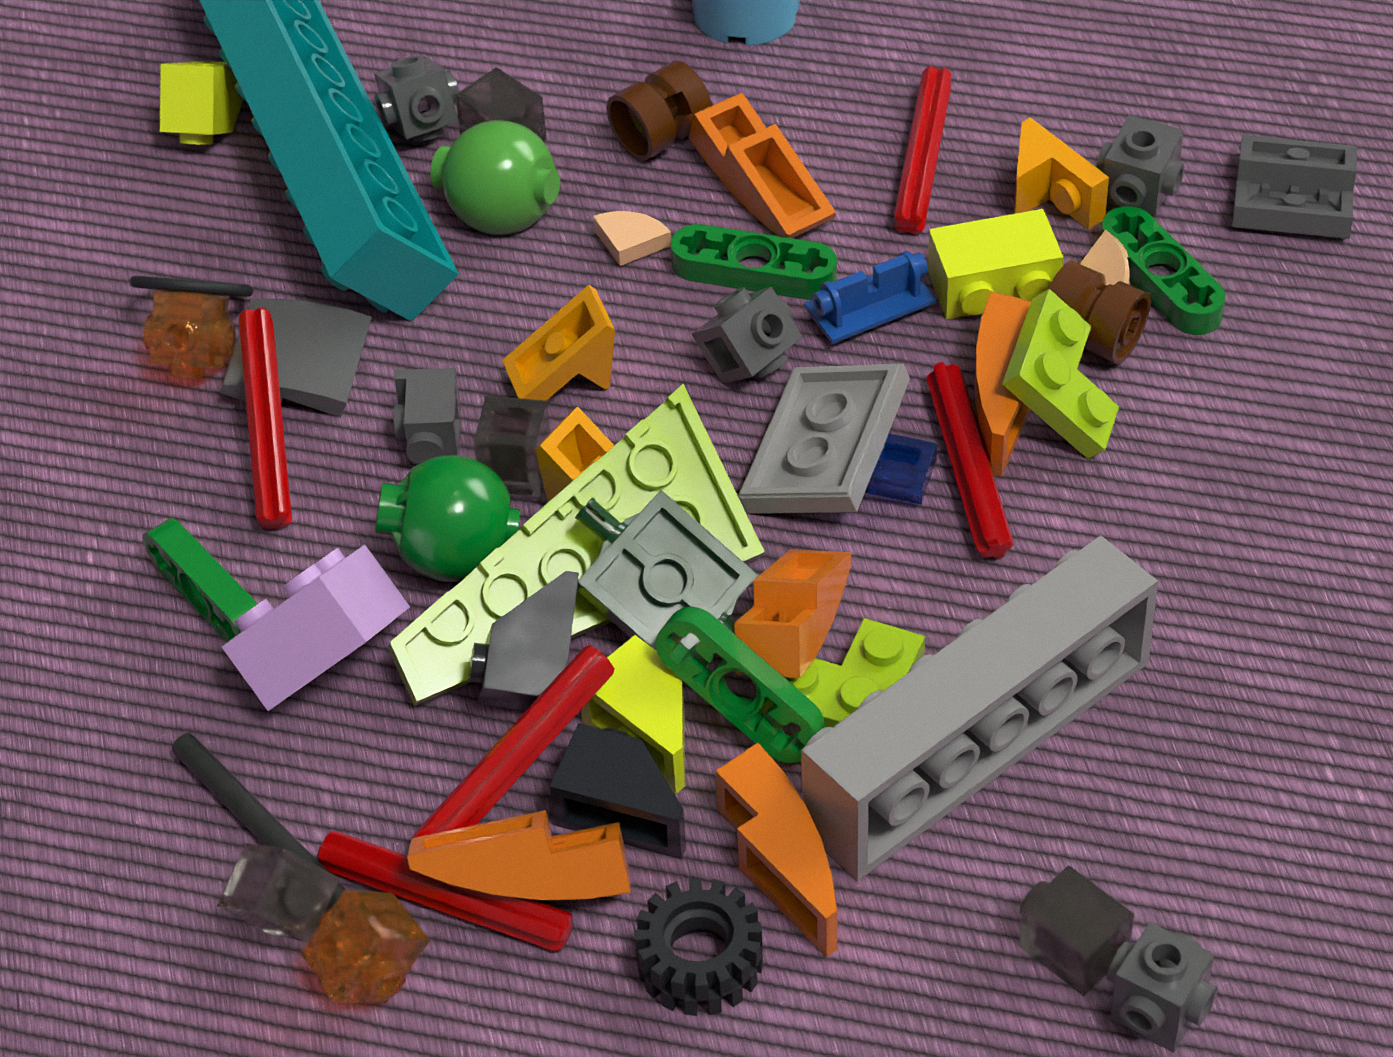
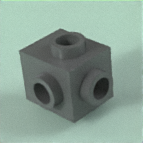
M417 55L402 58L392 63L391 68L374 73L379 94L375 95V103L380 119L384 126L391 127L405 139L411 138L412 141L416 142L430 140L443 134V127L459 122L454 104L460 102V93L456 80L449 70L445 71L444 68L426 56ZM425 96L426 102L418 104L420 99Z
M1128 115L1114 142L1104 143L1097 160L1096 168L1109 177L1107 203L1121 207H1137L1145 210L1152 216H1156L1166 196L1175 197L1183 179L1185 164L1180 162L1184 130Z
M744 287L731 292L714 305L718 314L691 334L722 384L752 377L755 374L758 378L772 373L788 361L789 358L785 351L803 338L793 322L791 309L783 299L776 295L772 287L749 294Z
M1149 922L1135 945L1127 941L1122 944L1110 965L1107 980L1114 983L1110 1020L1174 1053L1192 1023L1200 1026L1215 1001L1218 987L1210 983L1214 953L1202 948L1196 940L1186 934L1169 932Z

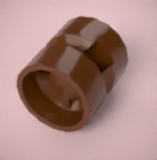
M674 60L646 76L644 82L637 81L608 98L606 110L610 126L619 143L634 158L646 161L673 145L676 138L683 139L687 137L690 133L694 114L711 107L712 101L707 88L698 74L683 61Z
M1074 261L1067 262L1055 275L1048 289L1055 293L1070 308L1074 309L1091 326L1084 347L1085 351L1114 364H1121L1134 350L1145 328L1151 306L1150 294L1122 281H1118L1115 285H1106L1103 273Z

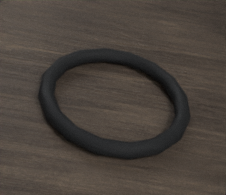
M132 276L129 281L132 287L241 297H250L253 294V288L246 284L149 276Z

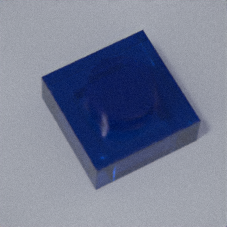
M889 433L865 493L922 505L937 460V443Z

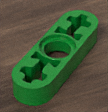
M1122 206L1110 210L1104 216L1101 235L1107 230L1126 249L1129 257L1127 258L1129 263V280L1136 288L1150 294L1151 303L1175 328L1191 335H1204L1215 331L1221 325L1226 297L1224 289L1148 212L1137 207ZM1154 264H1167L1175 268L1177 272L1169 276H1159L1151 273L1147 268Z
M702 224L685 226L679 229L671 239L672 268L679 277L687 281L736 289L744 287L746 290L754 292L772 287L776 295L804 300H812L813 293L820 291L822 283L837 281V256L830 247L822 243ZM724 254H727L728 260H724ZM749 256H760L769 261L766 265L759 268H748L739 263L742 259ZM780 263L785 264V269H780ZM814 269L813 273H808V270Z
M169 518L144 533L142 539L146 551L156 568L226 642L240 634L241 631L234 621L257 605V602L176 519Z
M698 607L681 608L672 614L659 631L656 638L657 653L661 661L754 743H759L772 758L784 763L802 761V749L805 748L813 735L825 728L824 717L820 709L808 697L704 609ZM689 633H692L699 639L698 644L691 649H688L680 642ZM716 654H719L723 659L712 672L706 666L713 660ZM736 671L747 675L756 687V696L741 698L733 694L726 685L725 673ZM769 698L775 704L763 716L759 713V710ZM793 721L799 725L801 730L789 736L781 728L783 725L785 726Z

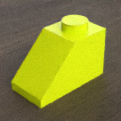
M215 61L160 64V132L179 133V143L213 144V135L233 132L244 99L235 88V84L238 81L232 69L225 62Z
M634 635L607 657L615 668L614 673L581 709L582 721L591 727L599 729L613 728L626 733L630 737L642 739L673 793L677 794L685 787L683 680L661 661L657 650H654Z

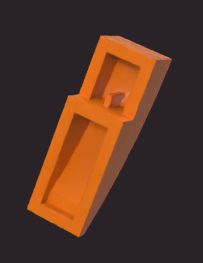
M742 92L694 114L688 137L724 186L753 216L780 237L794 238L835 218L836 211L776 124L766 128Z
M991 291L981 317L976 345L974 414L993 475L1002 477L1031 411L1028 406L1002 385L1031 301Z
M796 549L787 551L753 580L754 606L734 623L735 635L783 677L800 678L817 656L834 621L852 565L851 552ZM736 672V674L745 675L741 672Z
M756 743L715 771L717 810L737 830L739 869L827 958L837 951V907L832 873L823 842L804 801L784 771L762 746Z
M544 810L412 838L407 854L409 867L412 871L450 885L491 895L534 900H578L631 893L630 870L619 822L552 836L547 812Z

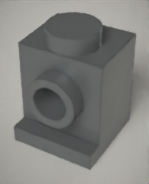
M456 368L395 370L394 381L398 404L394 405L396 441L406 440V455L410 465H417L436 456L459 455L461 403Z

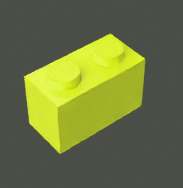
M1044 209L929 229L928 273L946 320L983 314L991 291L1032 301V298L1048 290L1055 275L1063 266L1064 257Z

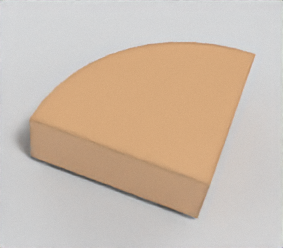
M614 211L593 216L594 231L619 266L671 247V231L663 223L648 215L630 211Z
M1105 230L1080 264L1103 273L1106 285H1115L1118 281L1129 284V263L1127 259L1129 257L1127 251L1116 237Z

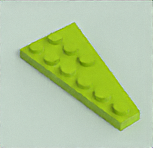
M684 384L669 395L665 402L644 420L642 419L627 432L624 438L597 462H593L524 523L522 528L499 548L497 547L482 560L478 567L451 591H447L389 643L388 650L414 707L471 683L468 682L474 642L485 644L492 623L565 571L578 572L580 578L597 560L604 542L579 520L575 519L578 512L584 505L586 506L592 497L622 523L625 519L640 513L657 493L662 490L745 564L759 559L765 551ZM578 591L576 593L571 639L612 622Z

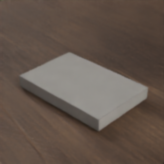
M874 364L793 368L738 495L746 514L857 512L910 381L905 365Z

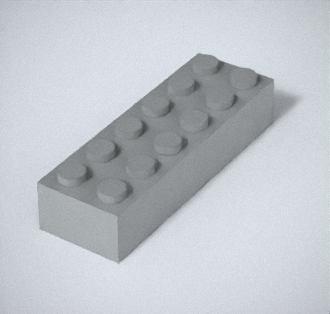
M1100 535L1081 550H1071L1066 553L1052 571L1032 585L1024 584L1011 594L1006 604L985 619H975L960 632L957 639L935 655L928 654L921 657L913 664L907 675L884 691L878 690L868 695L861 702L857 710L833 728H823L813 735L805 748L802 749V800L822 839L825 852L853 878L859 881L1145 667L1149 662L1158 580Z

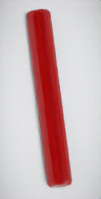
M929 66L922 72L894 212V227L901 234L910 232L917 235L925 229L952 86L950 83L952 74L946 67L936 69L933 66Z
M260 307L255 310L246 309L242 311L238 320L256 518L262 529L273 530L288 527L292 521L274 325L269 310Z
M939 362L933 366L934 371L927 375L926 380L977 553L982 558L993 556L995 560L1005 557V551L1014 544L961 368L956 364L946 366L944 362Z
M590 645L583 647L419 827L412 838L477 825L613 675L615 668L610 660L602 652Z
M338 831L327 833L318 850L317 857L319 862L329 872L546 949L561 951L566 945L568 938H570L573 928L572 915L567 911L533 899L491 895L444 883L410 870L407 855Z

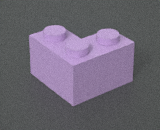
M365 544L346 558L339 548H336L282 586L290 598L275 609L265 599L235 620L234 623L241 633L224 644L222 649L269 711L366 643L409 609L410 606Z

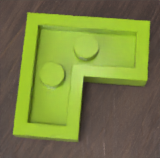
M1048 289L1032 298L1002 385L1089 459L1106 450L1119 406L1077 369L1091 326L1074 309L1070 308L1055 293Z
M864 618L841 666L815 658L800 678H784L820 709L824 717L825 728H833L854 713L868 695L878 690H886L907 675L913 664L923 657L925 653L926 636ZM768 698L759 710V713L765 715L768 709L773 707L775 703Z

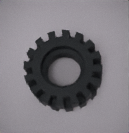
M689 878V891L681 892L677 881L666 885L667 900L662 899L655 892L647 900L648 912L640 910L636 919L637 930H635L638 973L640 980H645L648 994L654 999L661 993L662 1006L671 1011H674L679 1000L684 1001L685 1015L697 1016L698 1004L708 1003L709 1014L713 1015L722 1012L721 999L725 997L732 1007L743 1001L742 987L752 992L758 984L757 973H762L763 967L761 922H758V911L753 902L745 906V894L736 887L727 897L725 882L713 879L710 890H702L701 878ZM695 932L715 934L724 939L726 943L724 952L717 957L705 961L683 959L675 955L672 947L674 942L682 936Z

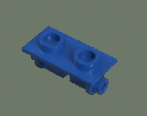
M909 251L899 253L896 258L873 266V276L867 277L863 271H860L832 283L829 281L822 283L820 291L813 293L812 300L804 302V308L829 341L834 344L935 304L936 297L921 280V276L928 274V266L924 256L920 252L912 255Z

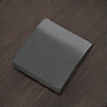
M1242 135L1232 227L1350 239L1353 220V191L1357 170V146Z
M293 299L250 300L247 309L255 310L261 307L269 310L274 325L281 402L285 398L341 417L348 401L372 316L311 301ZM239 333L220 393L246 402Z

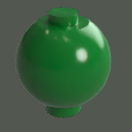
M442 455L427 459L414 466L399 485L381 484L375 533L391 535L399 556L417 573L437 581L460 582L477 568L482 560L518 531L520 509L509 508L510 493L501 478L488 466L465 456Z

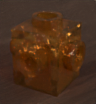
M154 291L153 314L147 316L143 332L145 348L150 350V364L169 365V376L195 379H205L206 368L225 367L226 356H231L235 344V326L233 321H228L229 296L178 291Z
M344 890L333 908L326 912L319 921L317 931L301 955L318 976L320 988L329 997L336 1000L337 1003H387L403 987L406 981V974L430 939L393 893Z

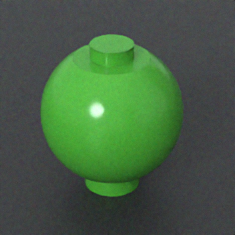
M492 120L482 122L467 129L454 141L452 146H441L436 151L431 164L430 176L432 185L436 190L444 192L446 201L453 213L467 226L489 235H510L532 226L544 215L550 204L555 202L560 190V176L556 171L553 157L546 144L527 127L511 121Z

